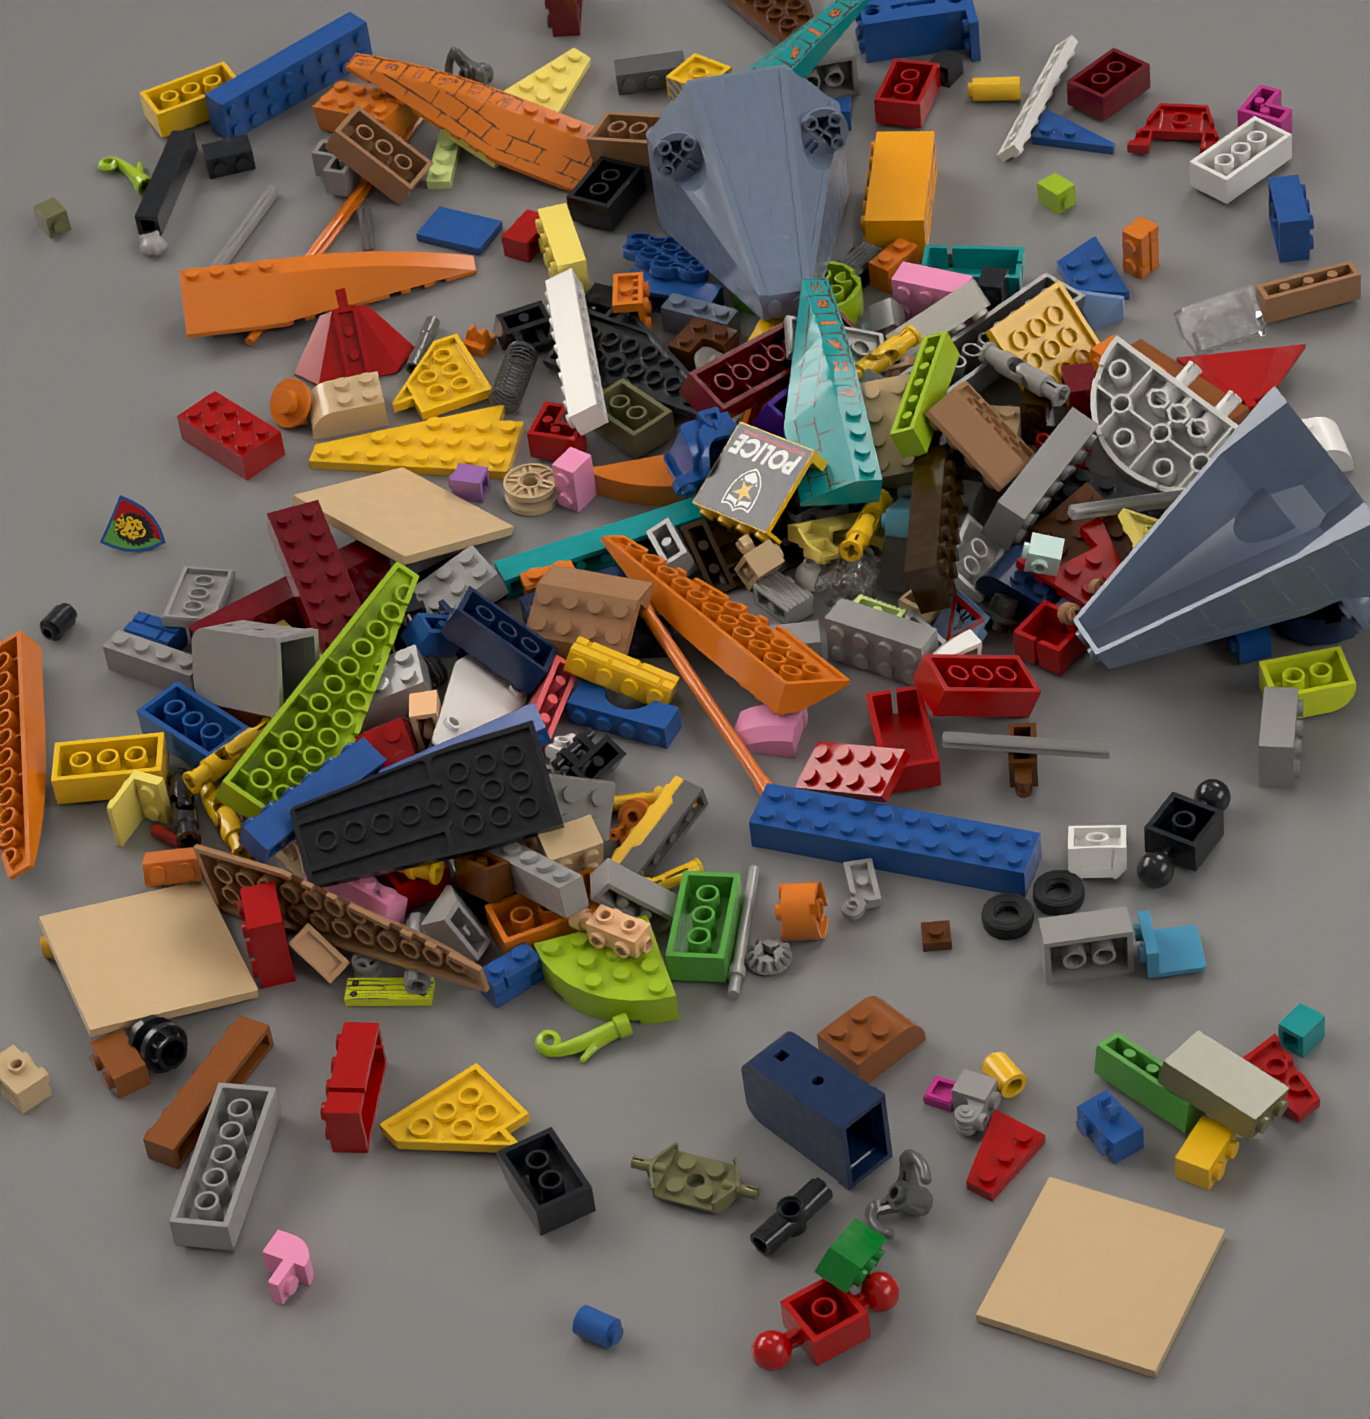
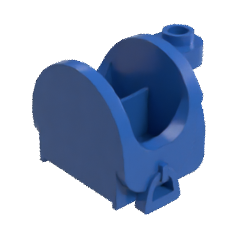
M718 407L699 411L696 415L698 420L683 423L680 426V433L670 452L664 455V462L675 479L672 487L677 496L687 498L691 495H697L737 427V424L732 421L728 412L720 413Z

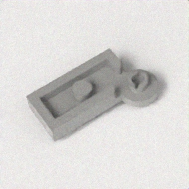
M872 858L843 862L850 894V900L842 904L843 916L847 919L855 920L864 915L865 909L882 907Z

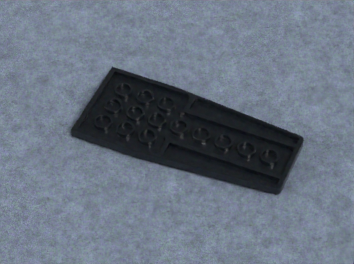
M533 720L449 745L290 809V816L308 882L320 888L478 854L535 837L538 834L564 828Z

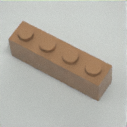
M1351 260L1256 285V310L1265 324L1361 299V274Z

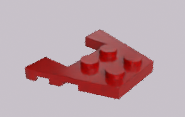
M1160 103L1147 118V124L1143 128L1138 129L1134 140L1130 139L1127 143V153L1149 154L1152 139H1162L1164 141H1201V154L1219 141L1209 106Z
M1100 517L1082 525L1079 530V534L1092 549L1060 565L1057 577L1028 571L1035 576L1034 580L1042 585L1047 583L1057 590L1058 595L1071 603L1079 605L1081 609L1094 596L1089 591L1090 582L1093 579L1106 581L1121 563ZM1017 559L1015 567L1024 572L1026 559ZM1100 584L1097 585V591L1100 588Z

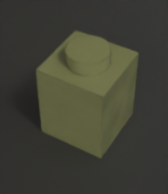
M54 197L33 206L37 225L50 239L71 230L67 210Z

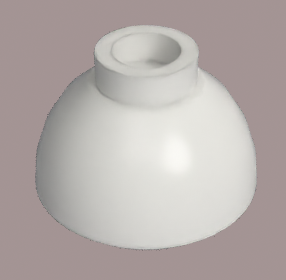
M807 557L798 566L795 573L796 585L802 589L806 588L810 592L822 590L832 581L831 571L826 564H816L814 560Z

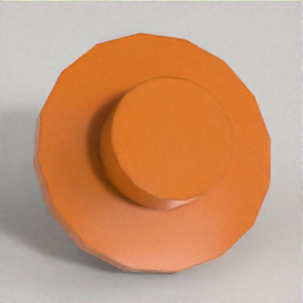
M287 378L274 388L271 395V416L276 424L284 428H295L299 425L307 426L306 418L311 406L310 391L301 380Z

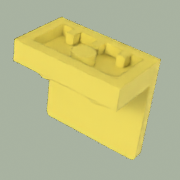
M134 770L130 777L123 782L121 789L115 797L109 801L107 813L118 846L123 847L144 818L169 824L173 818L163 777Z

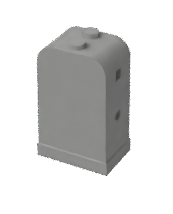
M239 620L200 628L194 632L192 637L193 680L196 693L214 705L270 716L271 718L274 717L319 660L318 629H302Z

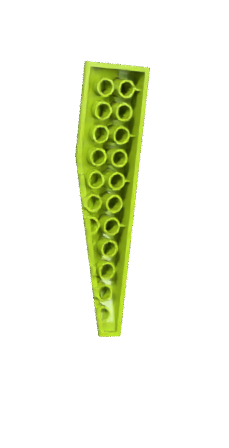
M395 562L225 777L215 796L216 799L238 814L256 818L269 802L273 801L276 803L289 787L293 786L296 788L311 771L316 773L328 758H336L348 743L356 742L354 736H358L419 575L400 562Z

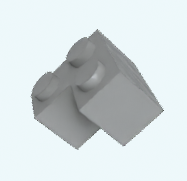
M321 139L311 153L315 175L324 177L327 194L349 197L362 176L326 150L324 147L328 140Z

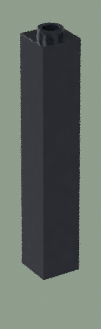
M171 131L135 214L139 235L158 230L160 236H162L198 152L194 131Z

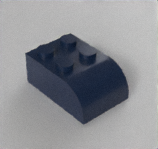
M1016 545L1009 548L976 581L975 590L990 599L994 597L995 593H1001L1018 601L1016 614L1026 619L1044 600L1054 604L1059 602L1062 597L1057 594V590L1047 583L1042 585L1034 580L1035 576L1026 570L1022 572L1015 567L1017 559L1022 556L1024 547Z

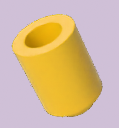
M991 1053L985 1058L982 1065V1073L998 1080V1091L1004 1098H1012L1025 1088L1027 1083L1026 1076L1006 1053Z

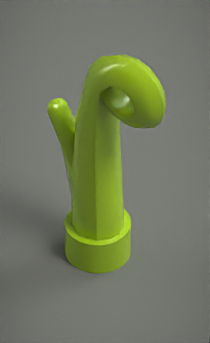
M106 157L101 159L97 165L98 169L104 172H110L116 168L119 169L132 182L134 189L142 196L151 179L148 175L144 174L142 162H138L135 168L120 158Z
M624 1012L612 1017L611 1021L563 1043L556 1031L544 1030L537 1035L535 1047L538 1052L548 1057H563L585 1051L580 1057V1062L585 1063L597 1050L611 1041L633 1035V1030ZM548 1039L554 1040L552 1046L547 1045L544 1042Z

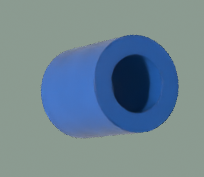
M584 1305L579 1309L572 1325V1331L575 1335L607 1349L618 1344L623 1335L620 1319L589 1305Z

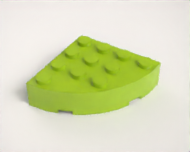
M647 914L635 917L650 923ZM586 930L534 943L535 951L541 958L545 983L553 992L556 991L561 995L564 1002L572 1008L605 1021H611L612 1017L624 1012L628 1020H640L641 1024H658L679 1020L676 994L653 931L654 943L652 949L647 954L642 952L637 959L631 956L625 959L616 955L613 949L606 946L601 949L594 947L588 940Z

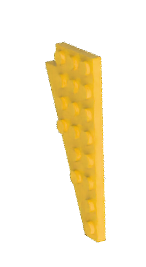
M504 405L441 418L431 417L423 422L315 444L309 459L310 469L380 473L404 467L417 475L450 476L451 473H454L458 464L461 463L488 467L491 479H504L505 475L513 467L525 431L524 422L503 421L505 416Z

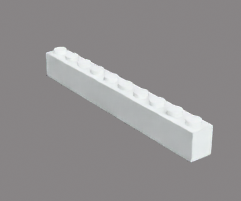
M569 268L545 281L547 291L544 294L549 303L547 305L548 312L551 315L549 322L554 330L551 332L556 343L554 350L559 357L556 359V362L561 370L558 373L563 384L561 391L566 398L563 401L568 412L566 419L572 429L576 427L582 436L608 423L584 288L573 269Z

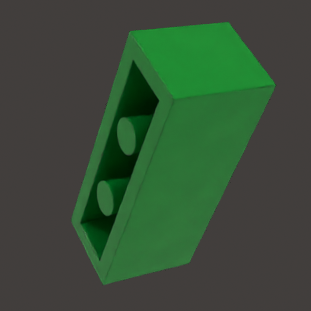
M855 1218L829 1247L814 1272L844 1293H847L853 1285L859 1287L865 1277L879 1264L886 1253L881 1248L887 1239Z

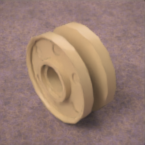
M528 463L511 469L505 475L503 481L505 502L513 513L522 516L541 515L552 510L558 503L553 470L550 467L537 463Z

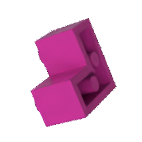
M1259 84L1237 110L1238 127L1256 116L1292 134V109L1282 107V90Z

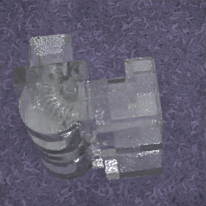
M868 546L863 550L862 557L854 562L846 561L841 555V558L830 560L829 564H822L821 572L818 574L813 589L828 607L835 605L839 597L846 595L849 600L856 599L861 594L863 597L867 596L873 600L878 599L879 594L874 588L880 586L885 578L879 570L882 559L878 555L874 556L873 550Z

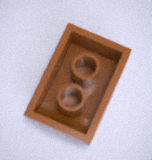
M870 996L863 999L817 1034L818 1049L866 1083H870L926 1040L925 1032L920 1026L878 996Z

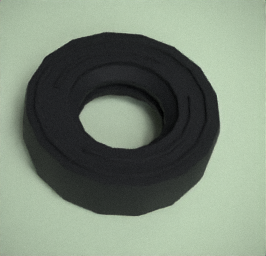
M1052 870L1045 872L1037 878L1033 885L1034 903L1045 914L1051 916L1072 914L1080 909L1084 903V884L1080 877L1070 871ZM1054 888H1065L1069 890L1070 894L1064 898H1053L1048 895V892Z
M1003 893L990 898L984 904L981 919L983 927L989 935L997 939L1012 940L1020 938L1029 932L1033 925L1034 912L1031 903L1025 897L1014 893ZM1004 911H1014L1019 915L1016 920L1010 922H1003L997 919V915Z

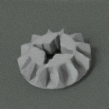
M769 936L766 941L756 939L755 945H748V951L745 954L746 964L757 974L774 975L780 973L792 961V951L790 950L789 943H783L781 938L771 940ZM764 952L774 954V959L772 957H769L768 955H764Z

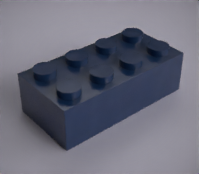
M471 586L466 589L453 606L440 630V633L444 635L447 641L457 644L471 658L481 661L494 674L501 675L511 682L514 688L528 695L531 694L546 675L558 651L556 646Z

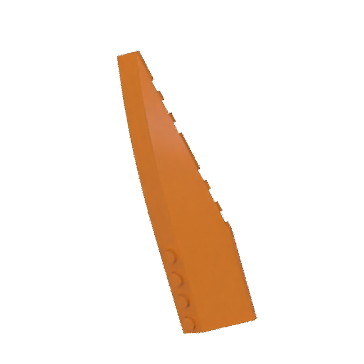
M409 251L345 252L271 260L263 259L254 262H238L229 265L179 270L187 338L287 327L294 325V320L304 318L305 321L316 319L315 314L326 311L331 312L332 309L339 308L335 294L337 289L345 288L349 306H362L388 299L391 293L400 291L402 295L411 292V288L420 285L427 288L434 286L438 280L443 279L445 282L474 275L476 274L474 256Z

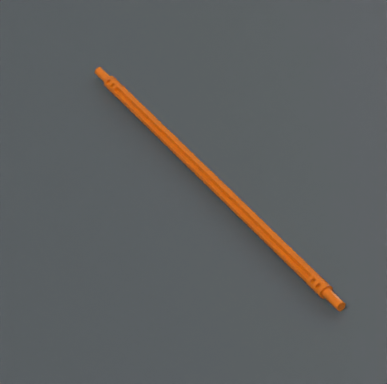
M420 116L399 136L405 142L409 141L424 121ZM364 178L360 181L305 256L324 254L374 188L371 183ZM268 329L251 331L246 337L245 343L248 346H253L260 335Z

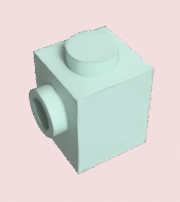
M1032 532L1030 543L1024 542L1021 558L1026 559L1024 570L1057 577L1065 539Z

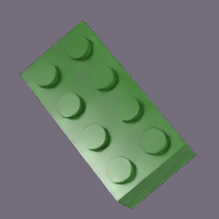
M683 871L665 955L670 980L727 982L728 969L731 963L743 902L740 873Z

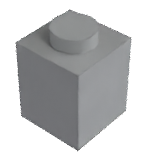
M891 297L869 306L872 332L883 333L884 341L887 340L885 337L887 334L906 323L904 307Z

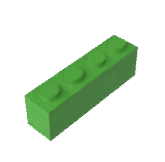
M1116 1032L1097 1044L1094 1073L1182 1132H1188L1196 1126L1202 1115L1206 1116V1113L1158 1083L1163 1061L1127 1037Z

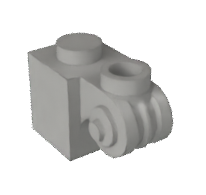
M963 1069L951 1090L957 1133L963 1136H970L977 1131H985L989 1115L992 1110H997L999 1107L1001 1093L998 1092V1080L996 1078Z

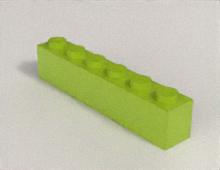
M947 331L923 337L889 434L903 459L913 456L919 457L928 451L935 429L929 424V418L925 413L947 394L960 356Z

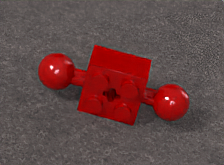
M873 1272L865 1277L860 1285L859 1293L853 1295L850 1291L844 1293L822 1278L781 1300L783 1325L788 1331L784 1334L776 1330H767L760 1333L754 1339L751 1346V1355L758 1367L766 1371L780 1370L790 1361L792 1350L801 1346L814 1364L819 1366L869 1339L871 1333L869 1315L866 1310L886 1312L892 1309L900 1296L897 1281L886 1272Z

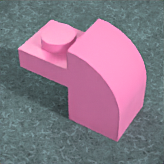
M277 1230L262 1253L267 1271L273 1273L267 1282L272 1302L284 1305L288 1297L296 1292L299 1283L307 1286L311 1285L314 1271L305 1242L295 1235Z

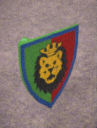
M120 495L100 543L125 552H140L156 548L166 543L161 527L154 516L142 505Z

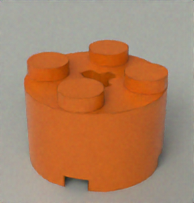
M815 881L780 883L778 888L780 903L775 904V918L777 921L782 922V941L818 940L825 938L828 929V916H824V906H827V897L823 884Z

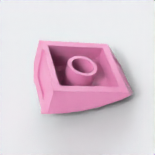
M765 704L750 707L740 712L734 730L749 752L795 758L799 740L808 722V711L806 708L799 713H787L784 716L772 713Z

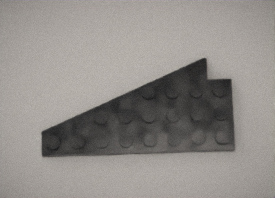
M613 307L606 314L587 309L602 387L607 388L623 378L673 412L698 420L696 410L679 393L690 372L634 312L613 313ZM554 347L543 359L545 367L561 372L556 362V359L559 357Z

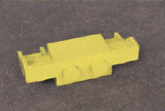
M861 511L789 524L788 541L799 544V547L803 548L804 557L814 560V563L829 564L830 560L841 558L839 547L846 540L847 533L852 525L855 524V520ZM880 525L874 535H872L869 545L879 547L880 551L890 552L894 551L895 547L906 545V538L886 537L885 529H882Z

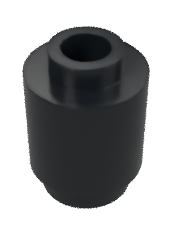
M68 603L56 605L40 622L42 635L49 640L59 641L76 623V610Z

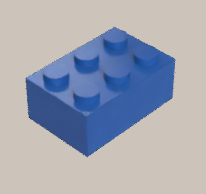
M1299 175L1268 178L1269 221L1279 263L1309 260L1310 249H1314L1313 235L1310 234V229H1314L1313 215L1310 214L1309 199H1306L1305 184L1300 183Z

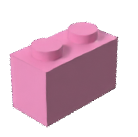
M570 447L552 464L558 504L579 513L597 495L591 455Z

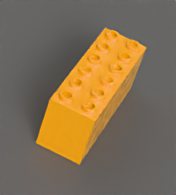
M935 131L876 133V140L871 142L867 186H865V201H863L862 206L863 216L860 219L861 231H864L865 234L862 236V242L866 241L871 245H877L878 248L881 247L883 250L898 237H901L919 245L920 260L923 259L925 245L929 244L937 178Z

